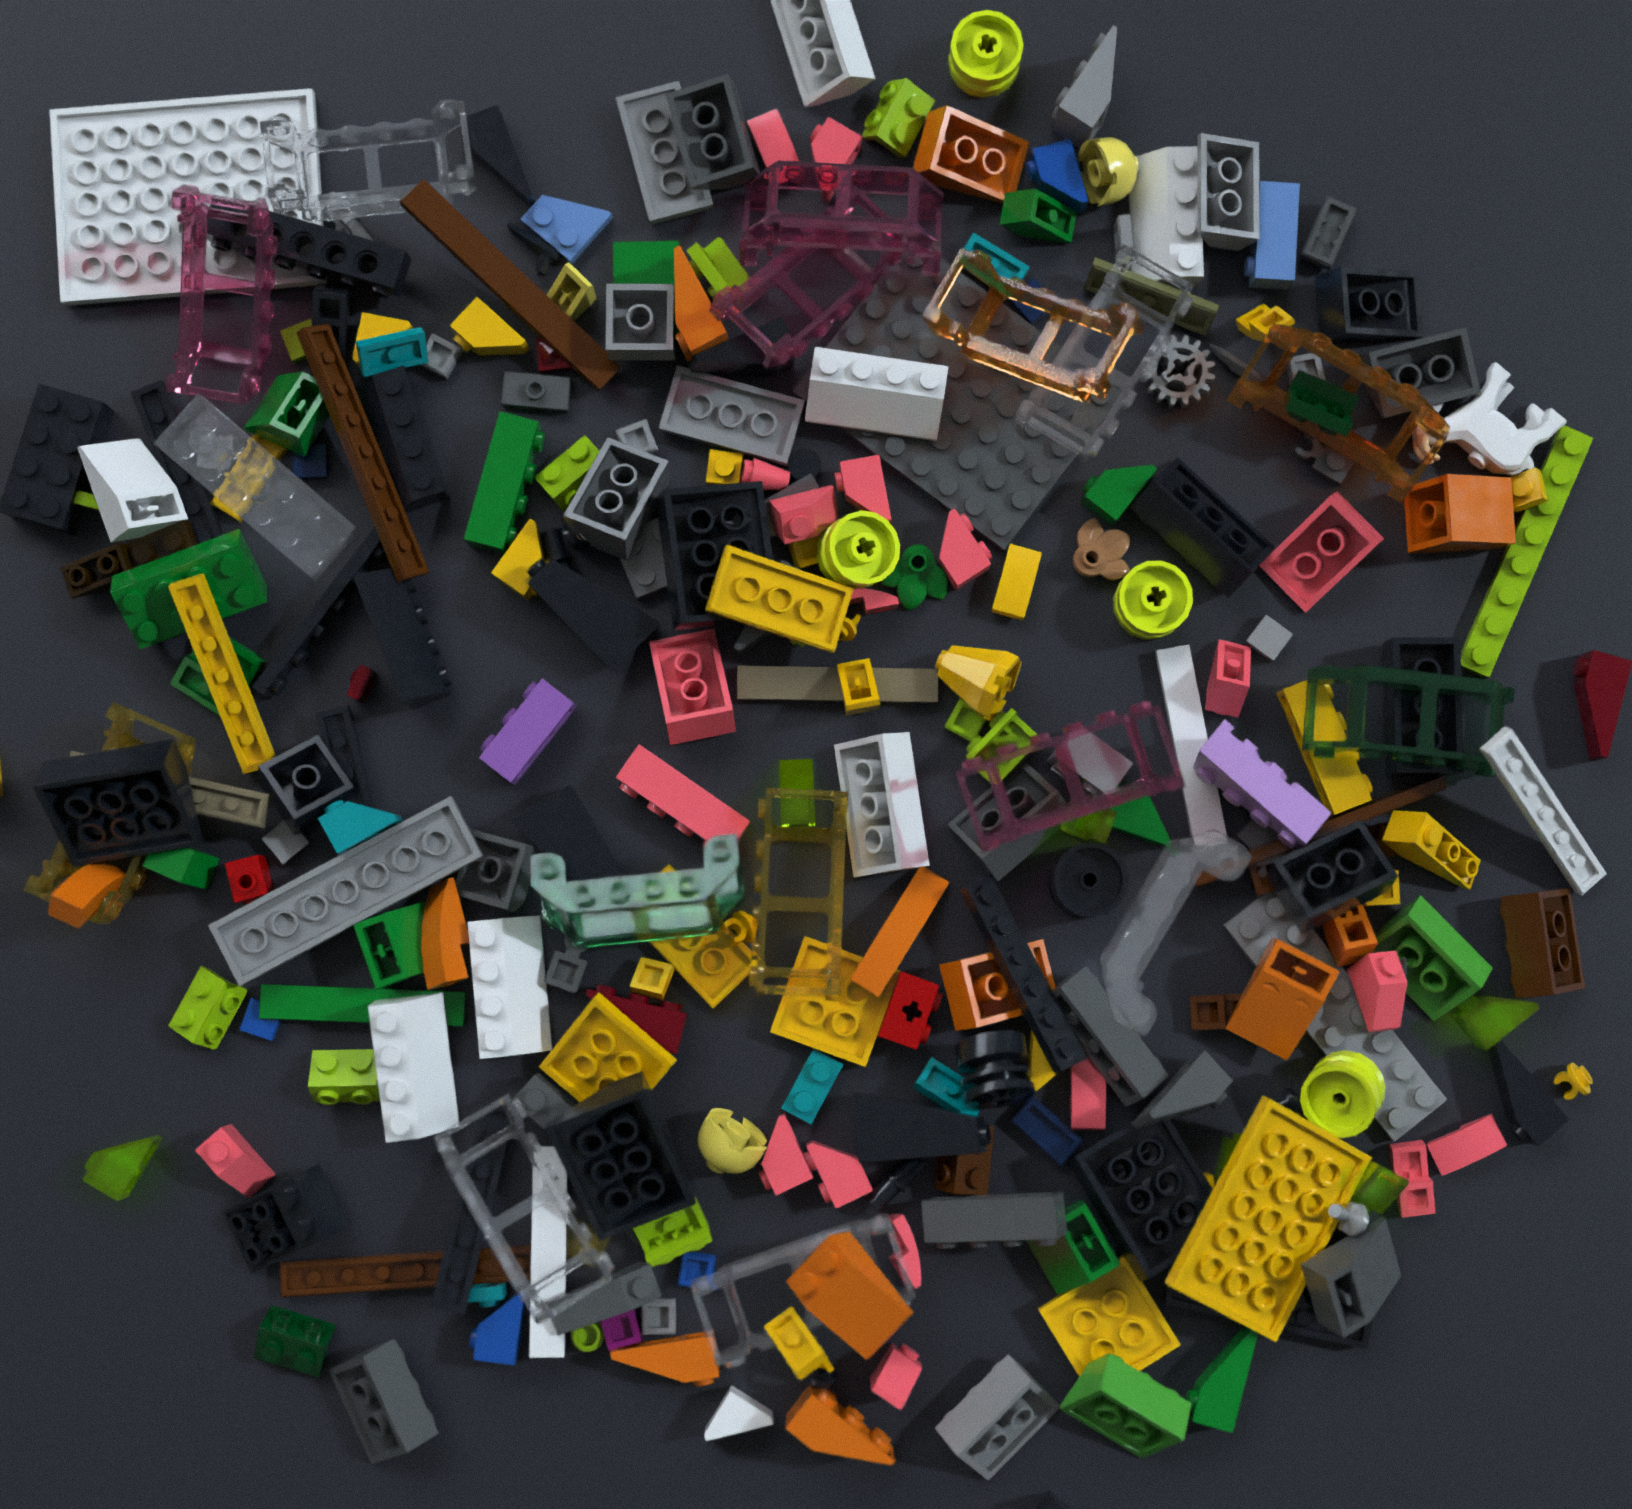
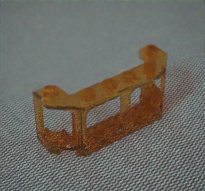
M960 248L922 315L933 334L940 339L946 337L961 345L959 352L967 358L1080 402H1088L1092 394L1099 400L1106 398L1111 389L1108 376L1128 338L1141 334L1144 329L1138 311L1129 304L1111 305L1108 311L1098 308L1097 311L1087 308L1077 299L1068 298L1066 300L1057 297L1055 293L1047 288L1040 287L1035 289L1030 287L1017 277L1008 279L1000 276L991 264V258L986 253L980 250L971 252ZM963 266L990 287L967 331H965L961 323L950 319L943 310L939 309ZM1006 299H1012L1051 314L1029 355L982 338L1002 302ZM1071 321L1112 337V341L1097 368L1088 366L1087 370L1077 368L1074 373L1043 361L1065 322Z
M1273 323L1264 340L1226 399L1240 409L1246 400L1254 405L1253 409L1256 411L1263 407L1376 473L1375 481L1380 483L1383 480L1392 485L1387 495L1400 503L1404 501L1444 444L1450 429L1446 420L1438 414L1424 397L1420 396V392L1412 385L1407 383L1401 385L1391 379V375L1383 368L1378 366L1372 368L1362 362L1361 357L1357 353L1349 349L1341 350L1332 344L1329 337L1320 332L1312 333L1307 329ZM1269 342L1285 350L1266 380L1262 382L1246 380ZM1300 346L1349 374L1350 376L1343 385V389L1355 394L1363 382L1412 411L1387 447H1379L1352 430L1349 431L1347 437L1339 433L1336 436H1331L1322 432L1318 428L1319 425L1312 421L1306 420L1303 423L1288 416L1283 400L1287 392L1280 389L1277 382ZM1418 426L1422 431L1437 440L1410 478L1397 463L1396 456Z

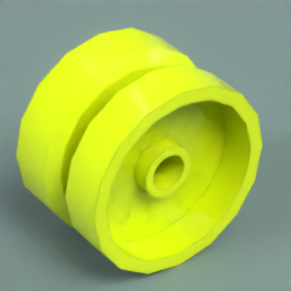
M991 10L973 12L960 21L953 31L948 59L950 76L958 88L969 95L985 98L999 95L1011 86L1017 77L1024 46L1021 31L1015 22L1003 13Z
M861 510L843 516L823 531L817 542L816 558L820 571L828 580L851 588H865L884 580L893 572L899 560L900 542L896 530L887 519L875 512Z
M1146 561L1133 567L1118 584L1113 597L1114 614L1119 625L1130 635L1143 640L1160 639L1171 634L1188 617L1193 604L1192 587L1187 576L1175 565L1164 561ZM1147 597H1154L1157 605L1154 606V601L1149 603Z
M1347 1050L1331 1052L1318 1061L1302 1085L1300 1103L1305 1117L1311 1123L1338 1138L1352 1137L1367 1129L1384 1102L1386 1085L1382 1072L1369 1058L1360 1053Z

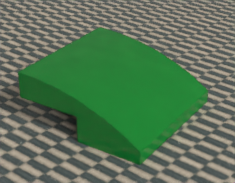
M229 637L250 689L267 660ZM193 650L190 655L184 657L170 685L219 715Z

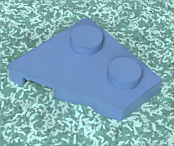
M541 195L521 218V222L572 265L613 217L607 210Z

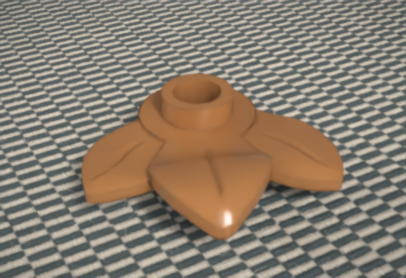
M1096 518L1088 520L1077 533L1076 538L1079 548L1073 555L1075 570L1080 575L1086 577L1100 575L1107 580L1123 578L1130 571L1128 565L1121 559L1129 548V535L1121 530H1108L1104 532ZM1086 555L1091 556L1095 563L1088 562Z

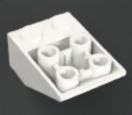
M140 438L78 447L110 542L141 538L169 525L188 519L176 485Z

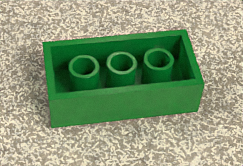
M240 529L112 576L110 593L139 649L186 632L168 587L173 582L204 573L222 619L267 602V584Z

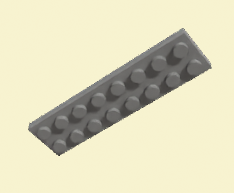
M450 796L213 922L208 927L238 985L243 986L353 927V924L380 913L479 860L484 855L454 798Z
M1274 891L1259 896L1222 925L1255 968L1270 939L1275 938L1340 971L1323 1005L1305 1032L1324 1056L1331 1052L1347 1050L1360 1053L1375 1063L1382 1072L1386 1090L1384 1102L1376 1113L1374 1120L1391 1141L1395 1142L1447 1101L1443 1093L1393 1030L1368 1032L1348 973L1342 966L1336 967L1330 950L1313 929L1303 934L1300 933Z

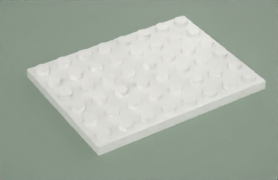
M312 88L50 109L60 302L64 306L315 286L318 283L328 284L327 276L325 280H320L307 275L304 269L294 267L293 271H289L274 265L273 260L262 258V261L259 262L246 258L242 255V251L231 249L230 252H223L210 246L211 242L202 233L214 195L324 226L323 208L320 206L322 192L316 101ZM250 226L240 227L236 236L246 235ZM281 235L272 236L268 241V246L278 244L281 240ZM313 244L304 245L300 249L299 255L309 254L313 249Z

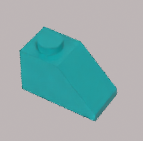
M343 800L336 801L324 809L326 814L318 818L335 851L340 855L403 822L399 815L349 801L344 803Z

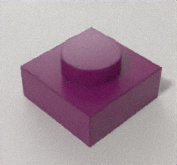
M635 1309L601 1321L608 1351L642 1342Z

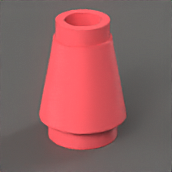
M753 458L752 461L744 460L740 483L762 481L763 491H780L788 487L790 471Z

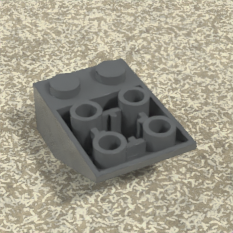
M1383 1216L1368 1224L1363 1233H1359L1355 1237L1348 1236L1301 1264L1318 1323L1343 1338L1373 1319L1401 1278L1386 1218Z

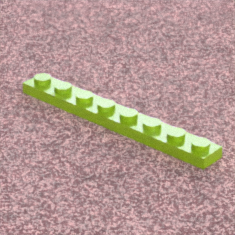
M1566 425L1557 430L1540 469L1548 501L1522 511L1515 527L1516 544L1506 547L1461 650V669L1483 679L1490 677L1593 441L1592 437Z

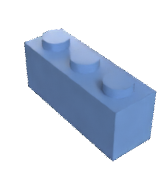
M1259 182V240L1251 244L1250 256L1246 257L1244 265V276L1249 277V288L1288 290L1295 281L1300 183Z

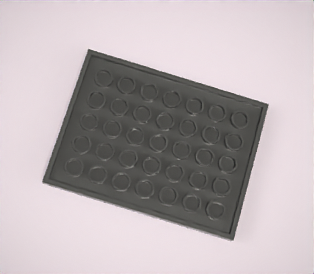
M914 237L910 238L826 347L834 350L949 366L937 441L844 427L837 428L873 455H879L882 462L946 510L951 511L955 508L959 515L964 513L970 520L974 530L1001 551L1007 548L1123 395V392ZM812 366L792 391V394L798 399L805 400L806 405Z

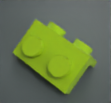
M903 78L890 81L882 88L879 94L880 101L876 109L866 118L864 123L866 128L862 134L863 139L866 141L876 140L898 158L907 156L928 112L935 102L932 97L910 80Z
M720 237L705 248L696 242L686 250L692 258L689 263L695 274L700 279L705 276L711 284V287L707 290L718 305L724 302V304L734 310L758 291L755 283Z
M585 435L534 477L563 513L566 512L600 452Z
M1013 708L1006 714L1003 711L999 712L989 723L992 729L983 738L980 735L975 737L966 748V751L969 752L966 755V762L995 789L1042 741V738L1017 716V712Z
M200 966L168 1026L190 1042L215 1050L247 994V989L229 982L209 968Z
M374 1049L312 1050L308 1088L313 1101L323 1105H334L337 1102H354L365 1105L372 1101H380Z
M696 1196L695 1205L633 1228L645 1252L646 1262L651 1264V1267L667 1264L675 1257L689 1251L700 1250L706 1244L712 1242L709 1224Z

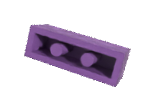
M543 678L539 683L534 681L528 686L522 695L525 699L517 710L512 708L505 715L501 722L504 725L497 736L491 734L480 748L483 753L479 758L514 785H516L577 708L575 703Z

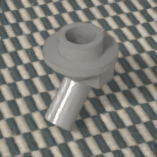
M1349 1201L1346 1208L1338 1204H1332L1329 1207L1328 1212L1330 1216L1340 1220L1338 1229L1345 1232L1348 1236L1355 1237L1359 1233H1363L1367 1228L1369 1215L1365 1205Z

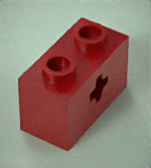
M900 971L877 1035L917 1050L919 1043L925 1045L932 1027L926 1024L930 1011L937 1012L943 996L942 993L938 992L940 985ZM912 1001L917 1002L916 1009L921 1011L919 1017L913 1016L910 1022L906 1020L907 1014L902 1011L904 1005L910 1006Z

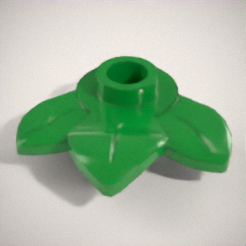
M921 544L909 546L903 552L902 557L899 558L893 572L881 581L883 586L897 587L899 601L908 611L920 605L927 594L937 599H944L947 593V577L945 572L934 564L935 559L932 551ZM920 555L924 558V564L921 567H914L912 565L914 556Z

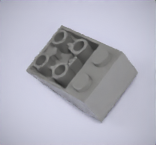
M1114 25L1107 35L1101 33L1091 48V51H1093L1088 61L1083 60L1073 75L1075 79L1070 88L1065 86L1055 102L1057 106L1051 115L1055 118L1052 131L1066 140L1071 139L1072 144L1078 148L1086 140L1094 138L1103 124L1111 101L1117 27Z

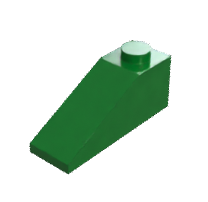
M1243 1326L1198 1377L1193 1390L1189 1389L1187 1391L1185 1400L1192 1403L1189 1414L1192 1422L1233 1433L1258 1332Z

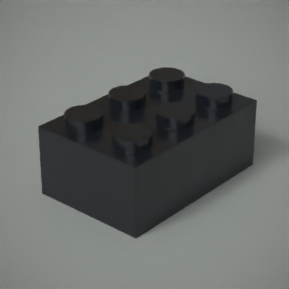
M1360 819L1273 861L1265 878L1300 933L1303 934L1389 892L1398 874Z

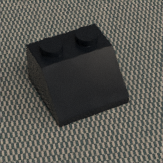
M319 735L258 766L260 786L266 794L272 795L271 802L294 836L319 822L318 818L326 814L324 809L336 801L344 800L354 790V786Z

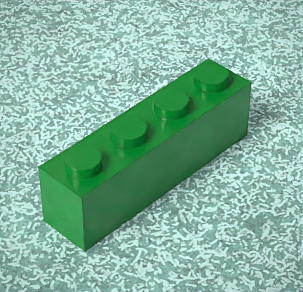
M499 411L464 540L468 545L505 554L518 536L519 529L515 527L518 515L523 516L528 499L527 496H524L527 483L532 484L534 480L536 464H533L536 451L541 452L545 440V433L542 432V427L538 421Z

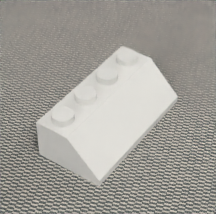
M770 0L804 107L809 108L852 95L875 80L850 0Z
M1198 146L1164 147L1136 156L1139 170L1133 189L1129 192V214L1134 245L1131 251V271L1174 288H1197L1204 277L1203 239L1197 233Z
M815 347L805 422L937 441L949 366Z
M910 732L883 733L834 745L853 877L930 866Z
M541 915L468 922L480 1059L551 1051L553 1046L547 983H544L546 969Z
M443 992L375 1000L368 1006L386 1143L419 1139L460 1127Z

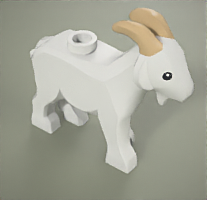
M1494 362L1486 372V382L1480 390L1481 393H1478L1470 402L1457 408L1445 418L1439 415L1443 403L1415 410L1412 425L1413 451L1421 462L1433 464L1434 461L1440 460V456L1433 452L1429 445L1457 443L1469 454L1468 460L1479 469L1486 468L1493 474L1513 476L1521 473L1523 470L1534 468L1533 459L1530 457L1533 448L1537 444L1546 442L1557 430L1565 425L1567 420L1552 408H1548L1544 412L1532 403L1526 410L1525 425L1517 429L1513 422L1496 411L1506 396L1514 389V386L1505 382L1511 374L1497 362Z

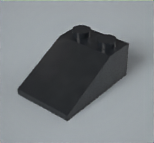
M1339 267L1315 276L1320 342L1357 343L1418 339L1423 337L1418 272Z

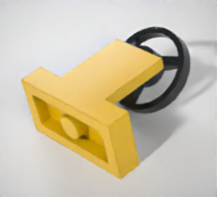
M792 1306L763 1326L799 1380L802 1379L809 1385L820 1389H829L834 1385L837 1380L835 1369ZM808 1374H812L817 1377H822L825 1381L815 1379Z

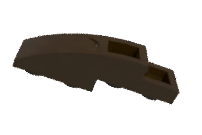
M182 520L129 543H116L61 566L60 569L70 598H80L109 590L113 575L197 545V541L190 521Z

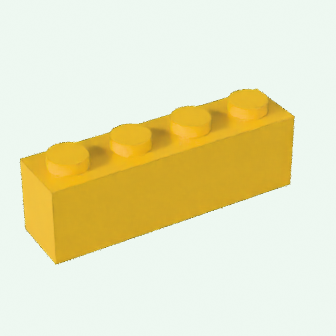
M1318 675L1277 692L1276 694L1322 805L1331 812L1330 816L1371 801L1370 793L1373 792L1371 782L1368 776L1362 774L1357 764L1360 761L1359 753L1355 745L1347 740L1344 733L1347 729L1343 715L1339 711H1335L1331 701L1334 698V694L1328 681H1323L1321 675Z

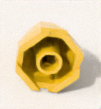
M952 645L948 651H941L935 663V668L939 669L937 673L939 679L979 717L991 722L1004 708L1007 701L1003 700L1007 691L1012 692L1022 662L1018 656L1008 651Z

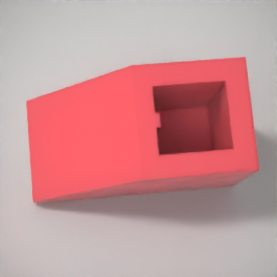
M954 508L949 511L938 565L945 572L947 579L956 591L989 570L991 566L989 559L992 558V555L983 541L977 543L971 534L974 528L968 517L964 513L959 515Z
M813 1140L806 1143L808 1151L803 1153L811 1172L818 1170L823 1183L818 1184V1187L826 1204L832 1201L837 1209L873 1191L861 1162L859 1163L858 1156Z

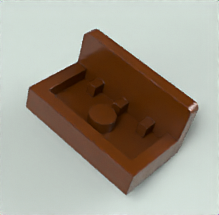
M989 1126L991 1143L987 1145V1152L938 1156L935 1168V1188L937 1190L953 1194L988 1195L994 1135L993 1126Z

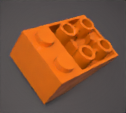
M1271 938L1225 1029L1288 1060L1323 1005L1340 971L1278 939Z
M808 1385L786 1414L785 1429L813 1451L892 1465L895 1462L893 1446L890 1444L892 1439L878 1427H875L873 1430L863 1422L865 1417L851 1405L844 1408L835 1400L838 1397L837 1394L830 1388L820 1389Z

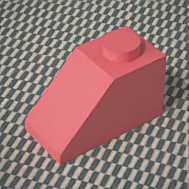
M830 117L827 118L823 126L818 124L809 139L811 143V156L821 196L826 202H829L862 149V136Z
M874 455L841 461L839 465L840 472L834 473L837 492L844 491L845 501L858 510L875 512L887 519L891 524L892 519L880 456Z
M833 485L769 500L773 530L784 544L817 537L838 519Z
M1218 639L1206 689L1205 710L1219 715L1239 717L1250 688V646Z
M1396 951L1368 953L1347 969L1368 1032L1396 1030L1401 1027L1407 979Z
M785 1113L778 1116L761 1163L763 1170L759 1171L766 1190L772 1188L775 1195L781 1194L813 1178V1173L804 1158L803 1151Z
M232 1124L220 1127L195 1150L219 1178L248 1198H251L276 1175Z
M892 1343L870 1376L871 1391L901 1410L922 1370L921 1362L917 1360L920 1355L903 1343L900 1348Z

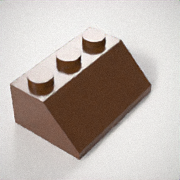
M1563 888L1501 896L1500 915L1505 922L1507 936L1505 948L1510 956L1512 969L1510 982L1515 990L1516 998L1557 995L1585 989L1571 889Z

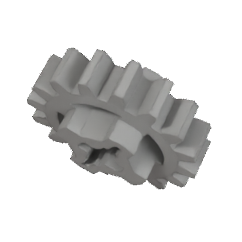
M1171 335L1168 345L1163 340H1159L1156 344L1158 351L1150 349L1147 353V357L1150 360L1144 361L1142 369L1149 371L1143 375L1142 382L1151 383L1146 392L1148 394L1157 392L1159 395L1156 402L1159 404L1165 398L1168 400V408L1171 409L1176 401L1180 402L1182 409L1187 407L1189 399L1197 404L1201 399L1199 393L1206 395L1210 390L1206 383H1212L1215 379V375L1208 373L1215 366V362H1206V358L1210 353L1209 349L1201 352L1198 349L1201 343L1199 340L1193 345L1188 344L1189 337L1187 335L1184 336L1181 342H1177L1175 335ZM1178 352L1188 354L1189 356L1178 354ZM1159 360L1162 361L1161 365L1164 368L1160 376L1157 374ZM1188 367L1183 376L1180 373L1170 376L1174 368L1180 370L1181 368ZM1199 367L1200 376L1196 385L1193 373ZM1167 388L1177 389L1179 392L1171 391Z

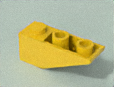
M1393 810L1382 841L1401 857L1466 890H1470L1473 880L1478 873L1481 860L1428 813Z

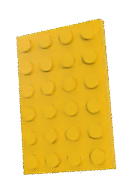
M1262 1096L1165 1283L1277 1342L1306 1286L1301 1264L1324 1251L1339 1220L1330 1216L1328 1212L1329 1207L1332 1204L1347 1207L1372 1157L1277 1102Z

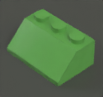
M1421 895L1399 910L1375 934L1378 944L1373 953L1396 951L1400 962L1403 957L1407 959L1406 994L1433 1021L1482 989L1493 969Z
M1108 1353L1086 1366L1061 1403L1060 1410L1140 1458H1145L1184 1441L1192 1403L1179 1396L1176 1391L1154 1381L1150 1375L1126 1364L1122 1358Z

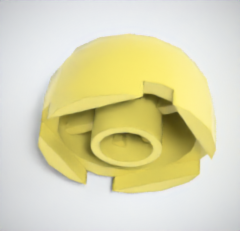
M1109 137L1086 140L1080 147L1077 162L1083 161V172L1080 173L1088 201L1091 204L1099 203L1098 206H1104L1122 200L1132 191L1139 170L1137 158L1130 148L1119 139Z
M714 1108L708 1113L698 1133V1146L706 1160V1165L712 1171L719 1174L724 1172L740 1174L753 1168L767 1149V1147H764L767 1143L765 1135L748 1119L743 1117V1123L741 1124L731 1118L733 1111Z

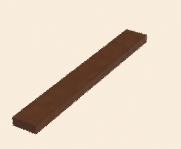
M425 179L418 183L401 200L400 206L597 392L620 370L622 366L617 361L609 360L606 351Z
M323 324L301 328L296 332L397 582L411 580L430 573L330 325Z
M1432 776L1328 817L1309 843L1360 819L1362 822L1443 791L1448 787L1444 776ZM1275 839L1186 873L1190 885L1199 887L1293 849L1284 845L1279 839Z
M531 1244L481 1248L472 1284L531 1281ZM444 1250L281 1261V1297L435 1287Z

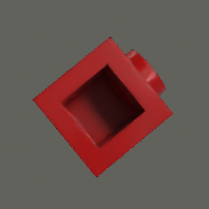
M257 854L225 863L234 903H246L247 905L274 890L266 856Z

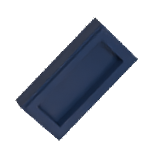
M1034 1096L1027 1099L1009 1120L1061 1167L1083 1142L1076 1133Z

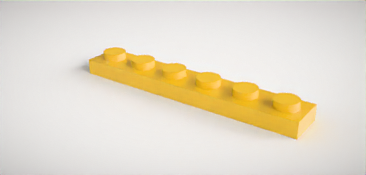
M202 573L173 582L168 585L242 772L246 774L257 771L259 765L276 757V754L205 575Z

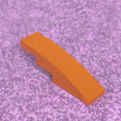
M919 867L850 979L879 997L950 882L926 867Z

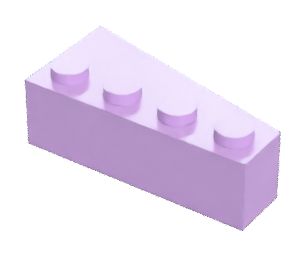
M1224 720L1198 752L1193 766L1197 771V777L1207 785L1212 786L1214 784L1224 791L1223 796L1231 804L1237 807L1242 805L1250 811V817L1257 824L1264 828L1269 826L1279 834L1277 836L1278 839L1287 847L1300 849L1306 846L1326 822L1331 812L1298 783L1293 782L1290 786L1286 782L1287 776L1283 770L1274 762L1266 761L1264 763L1256 752L1257 747L1248 739L1240 741L1230 732L1234 727Z

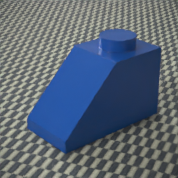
M1071 139L1033 148L1030 159L1026 162L1029 180L1036 182L1039 191L1075 210L1077 213L1085 212L1088 198Z
M520 1290L478 1324V1328H472L469 1349L474 1350L473 1360L515 1365L519 1359L528 1290Z

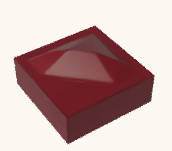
M541 338L535 339L540 374L573 370Z
M360 664L350 677V688L347 696L362 703L366 702L377 677V672Z

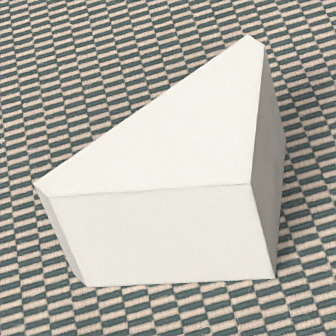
M731 1385L705 1428V1440H713L773 1425V1411Z

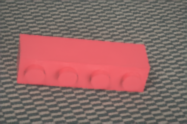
M640 744L616 776L622 782L619 789L634 799L640 794L650 801L647 805L648 809L661 818H664L667 813L676 819L677 822L674 827L690 838L693 833L699 835L705 840L702 846L717 857L721 852L728 856L751 824L744 816Z

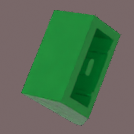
M303 371L277 375L245 425V430L305 457L330 417L314 376Z
M425 902L389 911L353 924L376 989H384L424 974L421 937Z
M1081 1199L1065 1208L1067 1234L1056 1239V1244L1038 1246L1035 1244V1240H1026L1057 1295L1088 1284L1121 1265L1087 1205Z

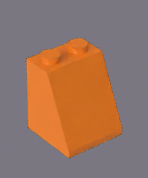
M1445 474L1403 488L1408 553L1493 550L1516 544L1511 477Z

